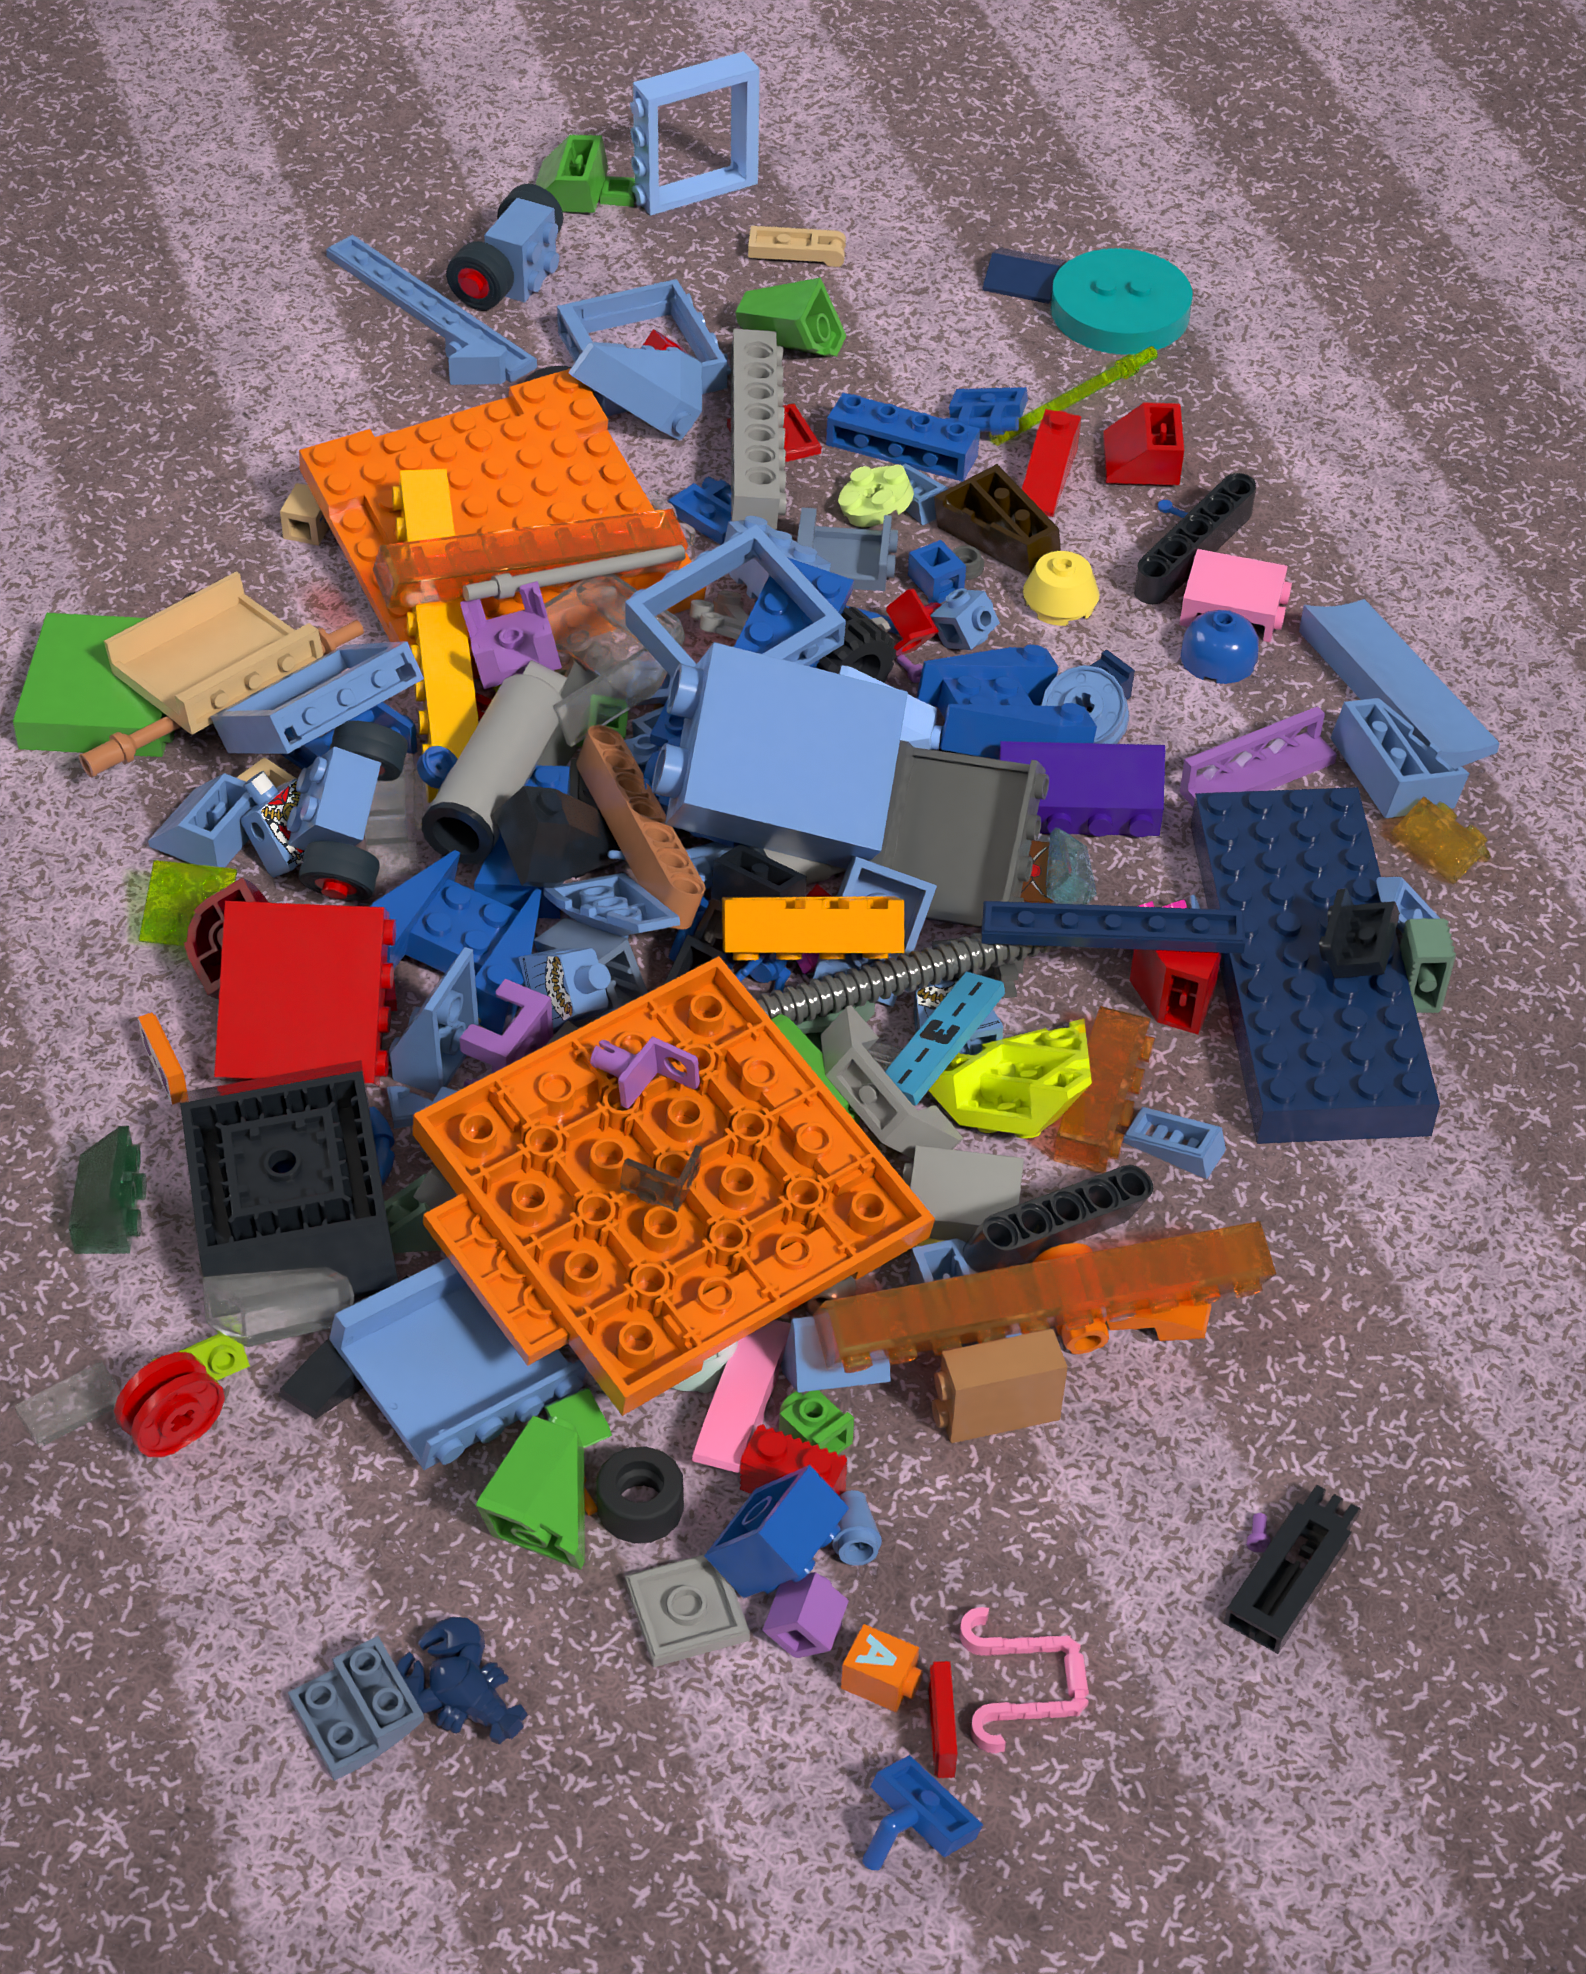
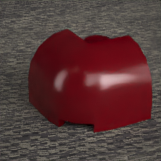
M243 877L205 899L193 910L195 915L188 926L187 942H184L188 959L207 995L215 999H219L225 901L269 903L261 891L252 882Z

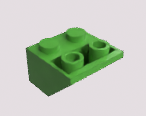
M569 135L543 160L535 185L549 191L556 198L563 212L595 213L609 168L602 136Z

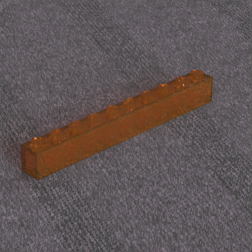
M1261 1221L829 1300L825 1301L818 1308L813 1317L827 1370L843 1367L845 1373H854L872 1367V1361L888 1358L890 1364H901L917 1358L918 1352L933 1350L935 1356H942V1351L961 1348L962 1344L975 1341L980 1344L1004 1339L1007 1335L1017 1333L1023 1335L1064 1324L1067 1331L1077 1330L1093 1324V1319L1106 1316H1108L1109 1322H1119L1134 1317L1137 1314V1310L1150 1308L1152 1314H1160L1178 1308V1302L1193 1300L1194 1306H1202L1220 1300V1294L1231 1292L1235 1293L1236 1298L1248 1297L1263 1291L1262 1284L1276 1275V1270Z

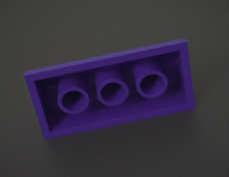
M1000 741L999 760L1029 765L1031 760H1037L1045 768V774L1049 775L1048 793L1044 800L1040 799L1037 815L1041 817L1039 834H1053L1057 836L1082 834L1098 837L1106 835L1160 836L1164 811L1165 745Z

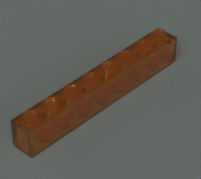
M672 508L380 545L373 572L387 608L400 606L414 607L423 603L451 602L464 598V585L490 581L494 575L509 573L511 576L677 545H682L686 552L688 543ZM682 561L550 586L562 587L566 584L586 581L594 583L616 577L631 578L639 574L653 572L667 573L679 569Z

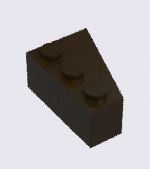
M998 464L934 496L937 527L1027 576L1030 575L1042 556L1051 552L1061 551L1059 528Z

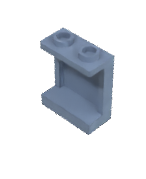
M801 508L798 544L815 549L818 556L830 562L829 572L853 579V589L885 591L887 577L894 578L896 555H889V552L897 553L898 530H891L892 516L884 515L883 530L881 531L816 526V508Z

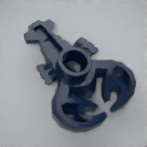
M450 1617L441 1620L426 1630L417 1642L423 1651L429 1648L428 1654L441 1658L432 1663L429 1688L426 1689L425 1671L420 1660L414 1663V1671L409 1677H407V1674L415 1661L414 1656L407 1652L396 1661L395 1666L423 1714L443 1708L435 1720L436 1725L442 1726V1729L450 1730L451 1733L457 1734L461 1731L466 1719L469 1718L473 1722L480 1723L485 1727H492L490 1733L491 1742L500 1745L505 1739H513L524 1727L522 1721L528 1714L523 1706L519 1704L506 1708V1704L495 1690L501 1684L508 1682L509 1677L507 1674H504V1670L498 1667L497 1662H488L480 1669L485 1649L484 1632L470 1619Z

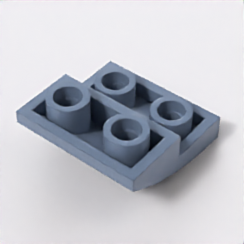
M379 1636L332 1659L333 1670L288 1692L293 1708L333 1781L368 1764L397 1744L425 1720L423 1712Z

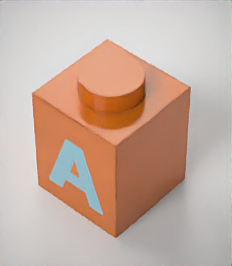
M863 1624L842 1664L841 1689L897 1712L904 1696L912 1699L921 1683L923 1670L917 1668L919 1647Z

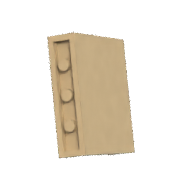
M237 571L104 641L112 673L191 735L213 724L210 716L324 656L317 628L310 623L297 630L291 628L244 594L241 577Z

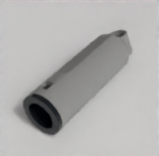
M531 659L523 674H516L504 679L456 764L447 774L438 790V794L422 817V833L425 840L436 852L446 856L456 850L460 852L458 863L475 864L484 861L491 853L500 834L493 813L520 788L526 786L554 736L566 710L560 695L568 680L567 677Z

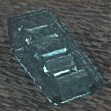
M1055 828L1050 834L1046 875L1047 897L1058 904L1087 905L1097 895L1087 846L1060 828Z

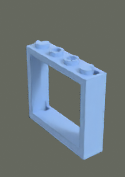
M744 51L633 82V102L630 103L634 118V127L631 128L634 157L631 159V165L635 174V186L632 187V191L635 194L636 205H641L650 216L758 184L760 69ZM731 86V166L659 187L658 106Z

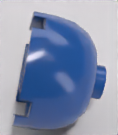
M1228 610L1207 611L1197 616L1186 629L1182 639L1180 659L1185 669L1196 678L1204 680L1205 676L1210 679H1217L1216 683L1218 684L1239 682L1250 676L1254 671L1258 661L1259 638L1251 622L1242 615Z

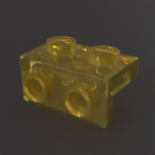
M1423 797L1391 831L1392 836L1452 884L1456 883L1478 858L1487 862L1492 857L1485 845L1488 839L1484 834L1471 824L1464 828L1455 821L1458 816L1451 808L1441 801L1435 805L1426 797Z

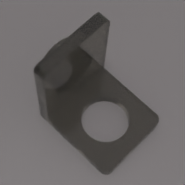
M696 1145L679 1179L627 1158L622 1167L620 1187L636 1194L646 1203L659 1204L678 1212L699 1172L704 1147Z

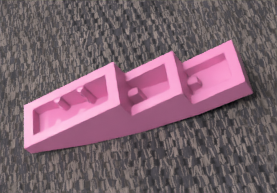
M773 1320L738 1341L737 1349L727 1361L693 1452V1462L739 1473L741 1457L757 1426L763 1423L766 1404L777 1383L780 1364L791 1326L790 1323Z

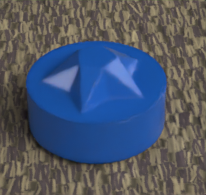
M432 746L419 757L417 771L420 778L427 785L439 789L458 759L447 748Z

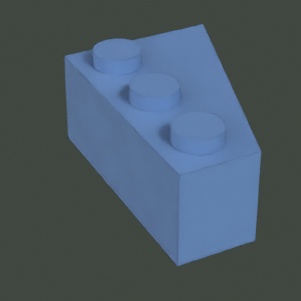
M747 516L745 520L728 522L724 543L735 533L744 532L757 524L788 558L830 571L831 563L818 556L815 549L798 544L792 540L790 534L773 529L761 517ZM755 558L728 573L737 584H743L744 582L748 586L746 594L750 599L759 597L769 577L767 571Z
M1380 698L1344 702L1332 732L1331 740L1385 819L1455 808L1470 774L1461 766L1456 769L1450 766L1440 757L1442 752L1440 748L1434 743L1426 746L1412 734L1414 727Z

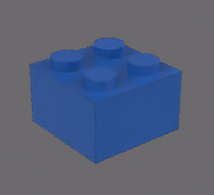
M808 1465L756 1488L704 1557L743 1599L762 1591L769 1594L777 1589L780 1584L789 1580L797 1583L811 1572L816 1564L813 1560L814 1555L820 1548L828 1545L839 1534L841 1527L838 1523L849 1507L812 1466Z

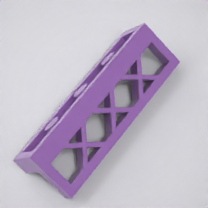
M1317 706L1184 759L1179 792L1193 807L1196 793L1269 791L1335 764L1336 753L1320 737L1325 713ZM1308 726L1307 732L1296 736L1303 727ZM1275 739L1268 748L1263 749L1269 741ZM1243 752L1235 761L1230 762L1236 754ZM1209 765L1202 774L1196 776L1198 769Z

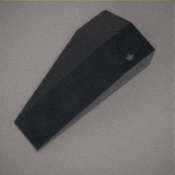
M523 786L493 813L521 886L554 888L570 878L575 877L577 879L596 868L603 869L623 861V859H611L608 857L609 851H621L600 810L557 789Z

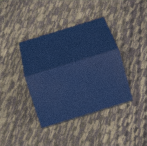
M999 247L992 252L982 291L1050 304L1055 275L1066 263V260Z

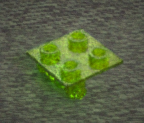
M153 860L139 942L185 947L184 942H187L188 926L195 915L193 910L205 899L234 883L238 870Z

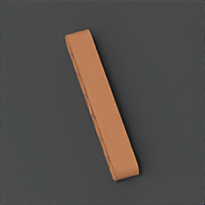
M593 725L587 731L576 762L577 769L639 885L680 917V925L671 928L687 929L693 923L706 889L705 884L673 827L665 825L666 814L656 796L652 793L651 787L647 784V790L645 789L644 775L619 732L610 727Z

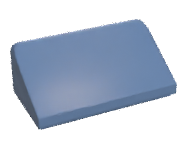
M1402 877L1377 878L1376 884L1381 902H1396L1400 912L1397 928L1402 933H1404L1405 921L1409 919H1441Z

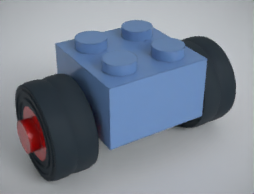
M529 183L515 187L507 195L498 208L497 221L484 235L485 242L474 241L464 245L447 266V282L459 300L472 308L488 310L497 306L504 297L526 302L533 292L540 290L543 280L549 273H554L559 264V254L556 253V238L562 228L564 217L561 206L556 198L543 187Z
M346 721L334 729L329 751L323 756L317 757L308 768L302 769L296 785V791L301 794L298 806H294L290 812L287 830L291 831L288 845L305 851L299 872V880L305 887L334 899L359 901L369 899L373 895L380 862L373 854L356 847V845L363 841L377 781L396 780L403 771L408 743L400 733L371 722Z

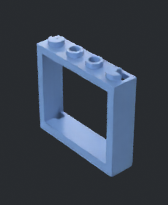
M677 279L557 306L558 334L574 362L577 361L588 343L593 342L588 333L671 314L696 357L702 363V394L727 389V375L731 374V369L727 364L728 355L721 352L715 334L713 332L710 333L706 327L703 314L696 311L690 293L686 294ZM595 391V398L606 417L629 412Z
M757 524L744 532L735 533L724 544L712 551L708 550L701 553L695 561L679 570L670 571L661 581L647 589L636 591L625 601L626 627L672 678L679 664L695 667L697 664L659 623L655 616L753 558L814 622L766 651L763 655L809 666L844 645L846 620Z
M407 641L343 645L210 717L228 753L288 754L418 683L424 677ZM288 727L291 728L295 737L290 742H288L284 733Z

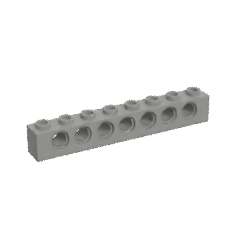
M733 328L731 349V521L745 520L747 516H757L765 519L768 522V526L777 530L778 515H785L787 493H785L786 471H784L786 451L784 449L785 428H783V346H777L775 331Z

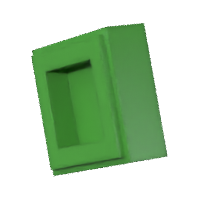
M606 176L600 193V204L634 207L635 194L632 191V187L635 186V178Z

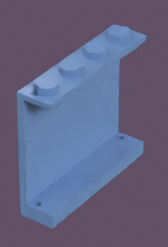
M448 1258L336 1313L329 1338L423 1470L439 1462L443 1465L451 1463L464 1452L465 1448L478 1441L488 1443L498 1437L508 1425L518 1420L527 1422L532 1416H537L544 1406L557 1399L560 1400L578 1392L583 1386V1380L587 1371L581 1360L573 1364L571 1361L568 1363L558 1349L527 1366Z

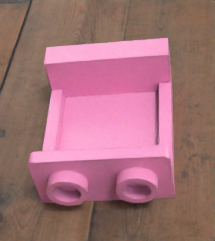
M1197 549L1183 597L1179 625L1188 627L1198 616V613L1228 610L1242 615L1251 623L1263 625L1265 627L1263 641L1271 642L1273 630H1281L1286 607H1281L1280 604L1288 605L1292 583L1285 581L1288 566Z

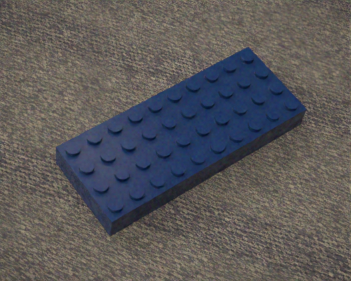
M1358 787L1196 793L1190 827L1207 908L1245 910L1244 953L1222 952L1219 965L1257 1144L1432 1136L1440 1102L1396 932L1385 974L1334 978L1328 962L1323 961L1320 955V938L1326 933L1329 906L1334 904L1338 889L1347 888L1354 905L1381 902L1376 880L1381 877Z

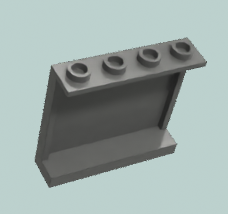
M900 740L882 850L870 862L937 885L925 919L982 928L984 901L1024 902V899L1020 898L1023 881L1028 882L1032 873L1033 860L1029 856L1031 841H1036L1040 833L1041 817L1037 815L1040 799L1044 800L1048 793L1049 775L1045 774V768L1037 760H1031L1030 765L915 748L908 741Z

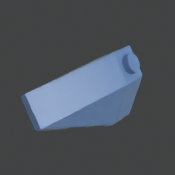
M625 873L561 884L554 888H543L544 896L577 922L627 939L631 934L680 925V917Z

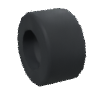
M647 1446L629 1447L614 1453L602 1464L596 1478L597 1511L599 1519L608 1532L617 1539L633 1544L651 1543L666 1537L678 1526L684 1512L683 1474L674 1459L661 1450ZM635 1486L653 1488L659 1493L654 1499L646 1502L630 1501L621 1495L627 1489Z

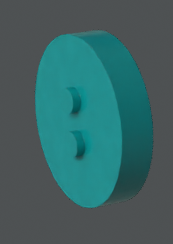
M1125 248L1099 249L1072 258L1058 270L1053 281L1051 314L1057 327L1067 337L1080 345L1111 354H1143L1162 349L1183 335L1190 321L1193 291L1186 275L1174 264L1157 255Z

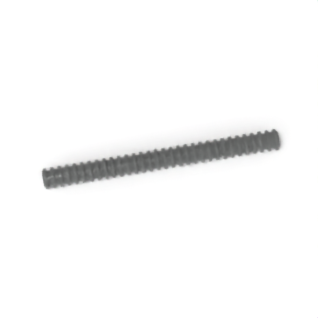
M974 933L970 936V939L963 936L959 938L958 942L956 940H949L946 946L939 943L933 949L931 947L923 948L921 953L917 950L911 951L909 957L906 954H900L896 960L892 957L886 958L884 964L881 961H875L871 967L866 964L861 965L859 971L856 968L848 969L846 974L841 971L835 973L834 978L830 975L823 976L821 982L818 979H812L809 985L804 982L798 983L796 989L793 986H787L784 992L778 989L773 990L771 996L763 993L759 995L756 1002L770 1019L782 1014L789 1017L795 1025L803 1022V1018L807 1021L814 1020L816 1015L823 1018L828 1015L829 1011L833 1014L839 1013L841 1007L845 1009L850 1005L853 1007L854 1004L861 1007L866 1004V1000L870 1003H875L879 997L889 999L891 993L895 996L902 995L904 989L907 992H913L916 986L923 989L929 983L931 985L939 984L941 979L948 982L953 979V976L961 978L966 971L975 974L978 968L981 971H986L990 968V965L992 967H1000L1003 962L1010 964L1013 963L1015 958L1017 960H1024L1027 955L1034 957L1039 954V951L1041 953H1048L1051 948L1059 950L1062 946L982 944V935Z

